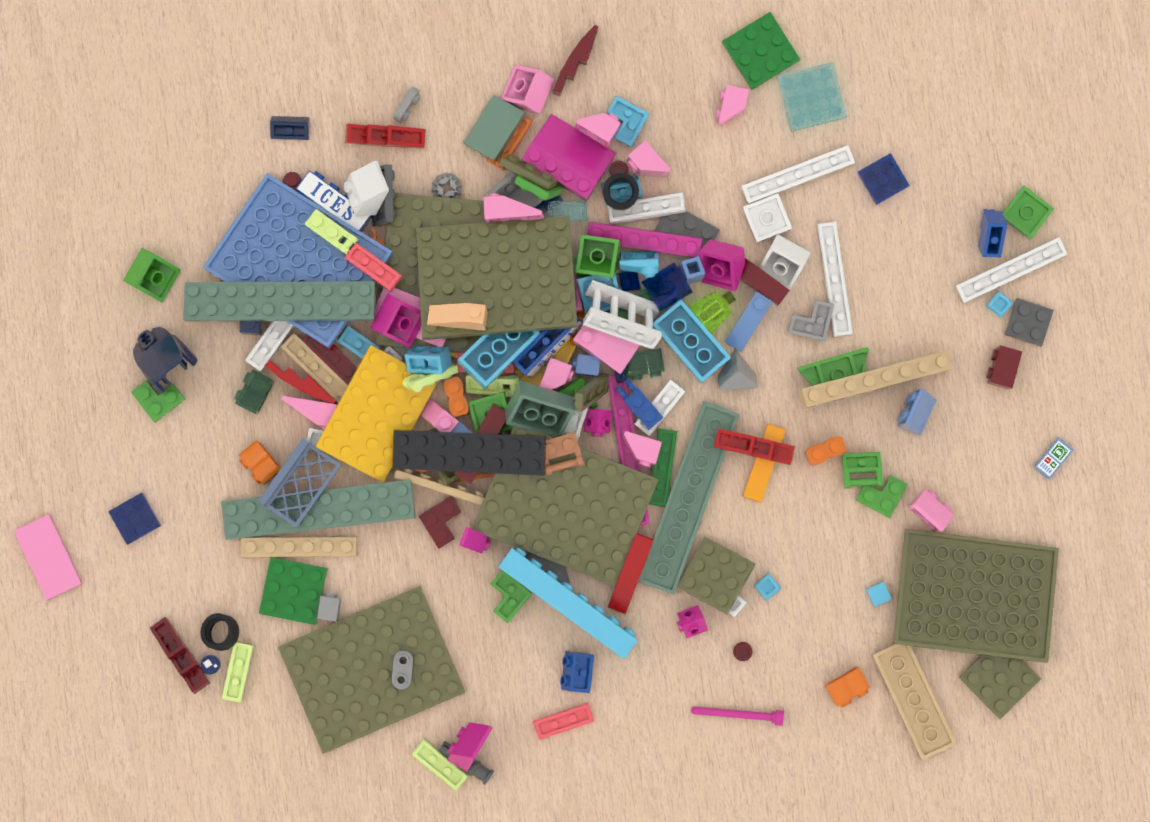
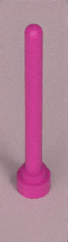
M706 707L691 708L692 714L766 720L778 726H783L784 710L763 713Z

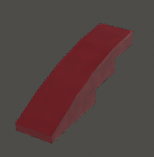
M594 25L568 57L553 89L554 95L561 96L566 79L574 81L579 63L587 65L598 32L597 25Z
M745 258V266L740 280L778 306L790 290Z
M493 404L477 433L500 434L506 422L505 410ZM455 472L454 475L472 484L477 473Z
M166 617L150 627L168 659L172 661L192 693L196 694L210 684L200 665Z

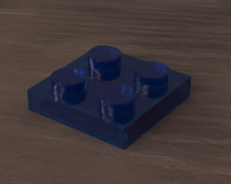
M891 153L857 172L875 205L882 203L910 186Z
M675 263L662 269L654 277H649L642 281L644 288L659 311L666 309L693 293Z
M143 493L108 511L127 545L161 527L159 520Z

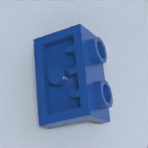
M565 652L562 660L563 675L560 678L561 690L590 693L594 662L593 654Z

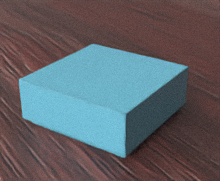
M998 291L986 307L1001 318L1012 306L1013 302Z
M769 573L754 585L766 601L781 589Z
M884 582L866 589L874 607L892 599Z

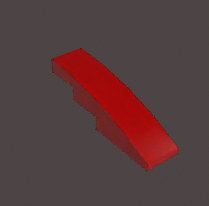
M348 123L346 124L345 143L383 147L425 148L426 129Z
M271 360L265 364L275 375L297 390L330 404L338 403L309 375L302 380L291 368L283 372Z
M719 428L714 444L715 448L791 465L795 446Z
M639 533L635 534L608 608L626 614L654 539Z

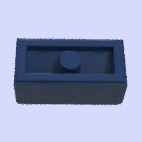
M272 116L270 120L271 139L309 140V117Z

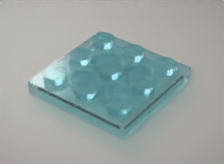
M833 62L777 76L791 132L847 118Z

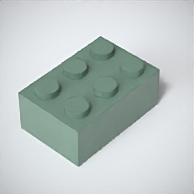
M519 381L505 409L506 424L529 431L536 430L552 437L560 436L563 434L575 411L573 396Z

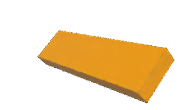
M767 424L762 439L782 443L786 430ZM760 458L755 459L743 497L762 502L775 464L774 461Z

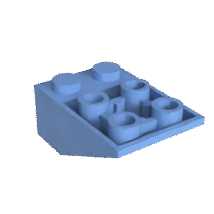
M922 388L911 392V394L909 393L904 403L907 405L906 409L901 411L897 418V422H899L898 427L920 436L936 403V399Z

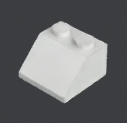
M373 161L350 173L347 181L344 183V191L347 193L350 206L353 208L355 215H376L389 192L378 161Z
M777 234L759 268L790 290L811 252Z

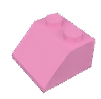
M515 65L501 99L523 110L540 114L554 79L538 69Z
M601 113L577 119L576 129L609 148L620 129L621 123L618 122L619 118L615 115Z
M646 141L632 151L627 158V167L633 174L637 172L639 176L667 177L670 174L671 169Z
M924 489L909 504L908 508L936 533L942 532L954 516L951 513L952 509L944 502L941 504L937 500L938 496L933 491Z

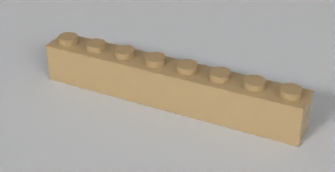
M947 350L806 387L797 392L802 409L946 372L953 368Z

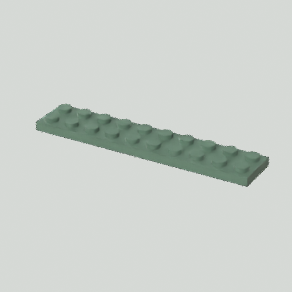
M185 282L183 320L375 321L376 282Z
M703 401L638 582L673 595L675 594L727 451L714 447L718 428L734 431L740 414Z
M412 480L326 489L298 528H295L259 503L260 497L221 501L225 540L416 518ZM310 493L299 495L301 505L311 502ZM297 495L286 497L287 508L299 506ZM275 499L271 506L277 510L285 508L284 499ZM299 509L288 510L289 518L296 523L300 517Z

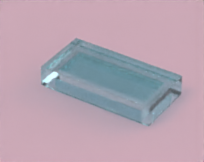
M587 201L548 202V217L569 215L570 221H587Z

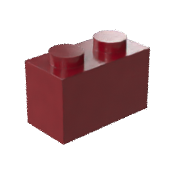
M1001 345L997 349H993L991 360H993L992 368L989 367L986 373L987 384L1009 390L1012 389L1023 351Z

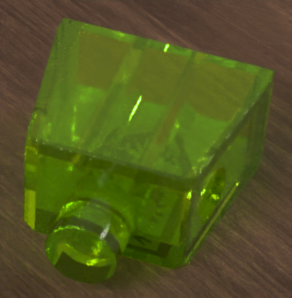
M714 291L688 305V308L712 335L732 313L728 306L736 299L730 291L721 297Z

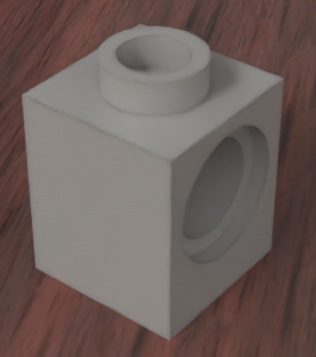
M326 592L325 596H320L317 619L338 621L341 598H337V594Z

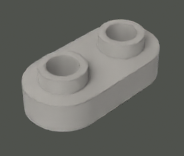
M411 87L393 117L394 120L401 123L408 119L411 111H409L411 106L416 105L421 97L419 95L420 90Z
M399 651L394 656L392 683L397 689H406L412 681L413 656L408 651ZM401 657H406V664L400 663ZM399 676H403L405 678L404 683L398 682Z

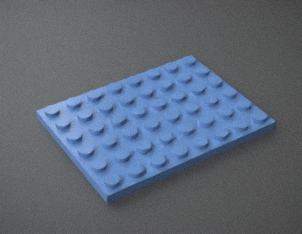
M267 173L203 268L224 282L375 281L347 261L344 253L305 225V222L315 209L358 239L356 243L385 264H387L393 252ZM343 237L340 243L344 244L347 239ZM348 321L286 322L330 349Z

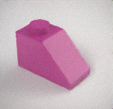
M466 527L459 545L482 554L483 550H488L491 541L488 540L489 536Z

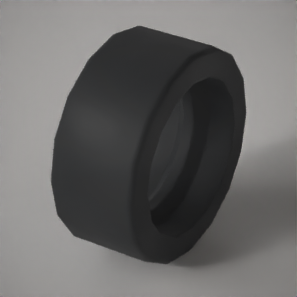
M613 174L606 180L603 187V197L611 208L626 210L632 207L638 199V183L629 174ZM620 180L626 181L632 188L631 198L623 203L614 201L610 196V187L614 182Z
M221 613L212 614L202 623L200 630L201 639L208 648L218 651L228 650L238 640L239 626L231 616ZM225 621L228 625V635L222 643H215L212 639V629L217 622Z

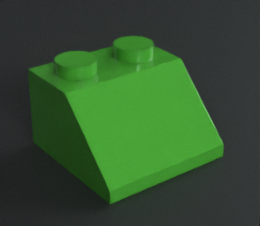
M581 234L575 273L614 278L619 260L621 241Z
M141 248L123 281L154 299L163 302L181 269L154 253Z

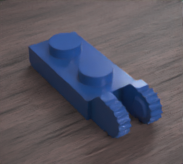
M627 378L625 384L633 391L629 397L621 387L617 386L615 389L623 397L628 407L650 430L664 417L640 389H637Z

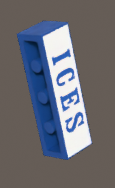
M309 170L296 190L362 232L371 221L372 216L355 215L353 208L350 206L347 193L344 196L339 192L340 188L334 183H326L323 181L325 178L317 171L312 173Z
M577 316L578 328L543 330L513 363L525 376L532 378L583 326V321Z

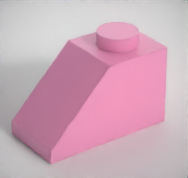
M550 358L540 387L556 390L566 385L567 381L571 382L574 371L571 370L572 365Z
M431 399L426 403L420 414L440 432H452L459 423L458 420Z
M624 431L622 438L634 460L639 461V465L650 468V465L654 466L662 442Z

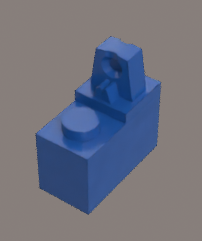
M983 209L978 248L982 257L1001 258L1007 229L1006 219L1002 211Z

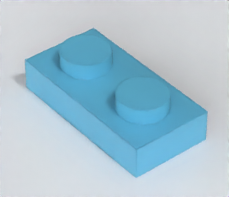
M347 326L337 341L360 358H363L369 345L380 349V347L350 326Z

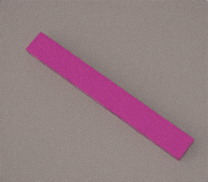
M609 375L608 387L620 462L625 466L642 472L639 461L634 460L622 438L624 431L636 434L632 410L615 389L617 386L621 387L629 397L628 386L625 384V381L618 383L615 375ZM648 508L640 526L650 525Z

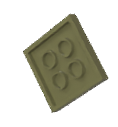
M704 537L677 587L728 615L756 564Z
M981 655L958 677L998 719H1001L1041 680L1023 660Z

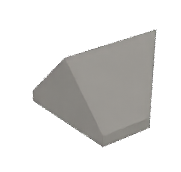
M734 349L730 356L731 359L726 362L718 375L719 390L758 388L755 372L737 350Z

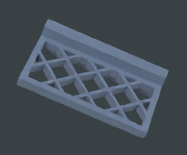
M302 438L258 502L295 528H298L342 465ZM311 449L318 453L319 461L307 462L306 455ZM331 462L335 465V468L331 473L323 474L322 463ZM319 464L321 474L310 476L308 465ZM306 466L308 477L296 479V469ZM322 477L323 485L318 489L312 490L310 479ZM308 479L310 490L299 492L297 481ZM295 482L296 493L285 494L284 486L286 483ZM310 493L311 502L301 505L299 495ZM297 495L299 506L287 508L286 497ZM283 498L285 508L277 510L271 504L275 499ZM299 509L300 517L296 523L289 518L288 510Z

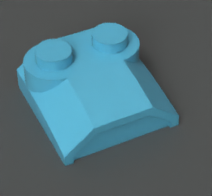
M620 252V270L644 274V277H654L659 272V252Z

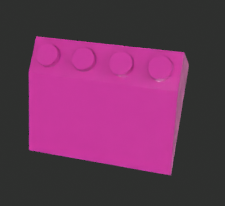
M551 114L521 160L535 165L536 169L542 172L551 173L553 178L558 180L557 183L565 187L564 189L587 202L616 153Z

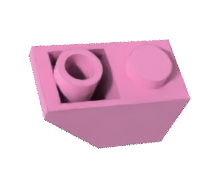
M726 85V89L721 90L719 101H723L722 107L717 108L715 119L719 120V126L744 112L748 89Z

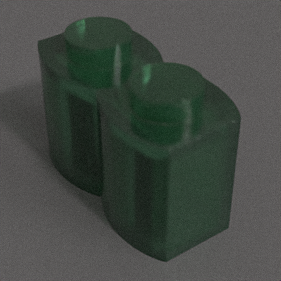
M661 348L635 352L625 367L627 378L635 381L643 379V375H650V378L660 377L661 373L665 372Z
M252 370L251 373L247 372L243 380L245 385L242 390L239 389L234 399L236 400V405L258 415L275 381Z

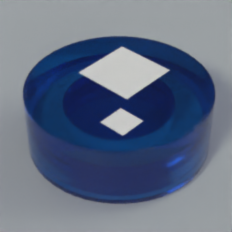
M214 655L205 656L201 661L202 671L209 675L217 673L221 667L219 658Z

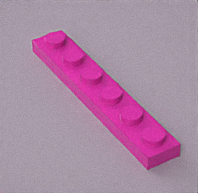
M589 222L587 232L589 236L620 240L623 247L690 257H700L699 251L701 250L703 238L597 222Z

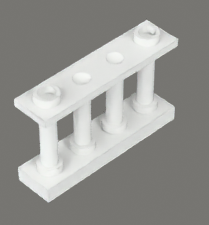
M592 280L585 291V295L593 298V307L585 315L583 325L654 349L661 339L662 332L653 329V320L662 309V305ZM601 301L611 304L610 313L600 310ZM618 307L628 310V320L618 317ZM636 314L645 316V326L635 323Z

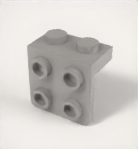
M512 171L488 191L489 194L497 193L500 196L503 195L533 208L543 201L538 199L536 194L520 189V186L514 183L518 174Z

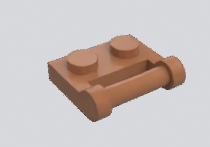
M575 432L546 439L545 471L547 476L552 475V472L577 465L578 467L584 466ZM575 452L576 458L552 465L549 463V459Z

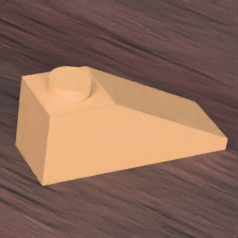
M481 304L430 305L427 325L485 331L488 312L486 305Z

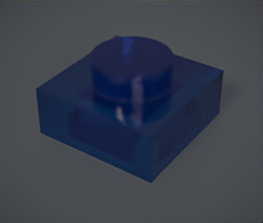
M637 272L619 273L622 291L630 292L641 289Z

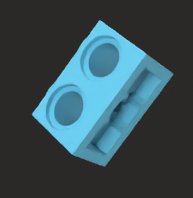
M413 346L405 354L407 372L443 374L452 365L449 347Z

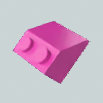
M710 239L699 251L700 260L705 271L702 283L736 291L745 266L744 247Z
M387 294L370 328L410 348L421 327V310Z
M470 722L466 728L461 727L456 736L459 738L457 744L453 742L447 751L450 754L447 760L468 771L493 727Z

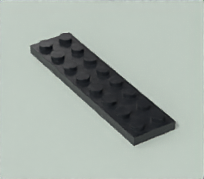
M394 430L393 469L545 475L546 436Z

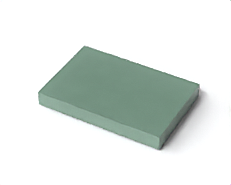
M493 95L465 139L464 144L496 162L526 113Z

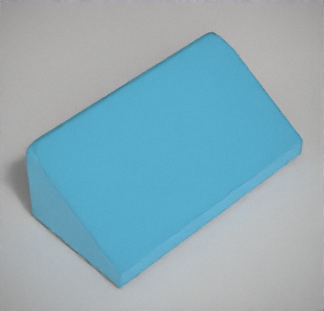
M633 175L632 177L636 180L639 187L638 198L643 197L638 175ZM616 181L610 187V196L616 202L627 201L632 196V188L626 181ZM605 182L601 183L602 192Z

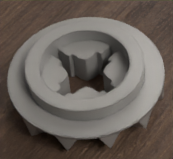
M443 173L438 175L432 182V193L436 197L459 198L462 193V184L454 174ZM450 181L452 190H448L443 195L444 189L439 185H446Z

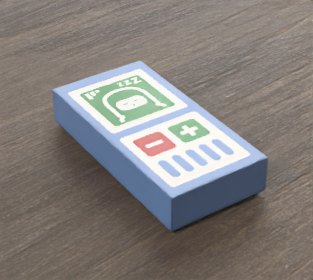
M1057 438L1034 468L1047 479H1050L1072 453L1073 449L1063 440Z

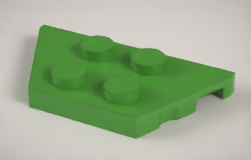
M866 347L800 366L797 370L812 386L863 373L866 369L865 363L869 349Z

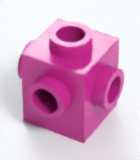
M588 409L584 420L583 432H589L593 437H602L603 433H610L612 410Z
M699 605L677 613L679 621L676 622L680 633L684 631L686 638L708 631Z

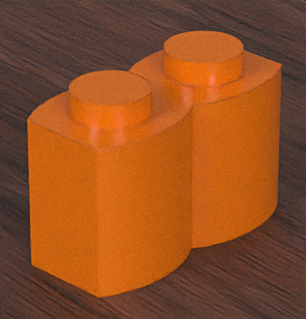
M459 377L446 379L444 381V390L449 398L451 414L455 418L469 415V407L464 397L465 391L462 381Z
M837 436L828 439L823 444H817L808 448L804 454L809 465H818L828 458H834L843 454L847 448L842 437Z
M258 440L239 454L241 457L239 462L245 469H251L253 472L251 476L258 484H267L281 469Z
M858 666L825 685L837 707L841 705L842 708L852 703L851 699L858 696L860 698L869 693L868 689L871 688Z

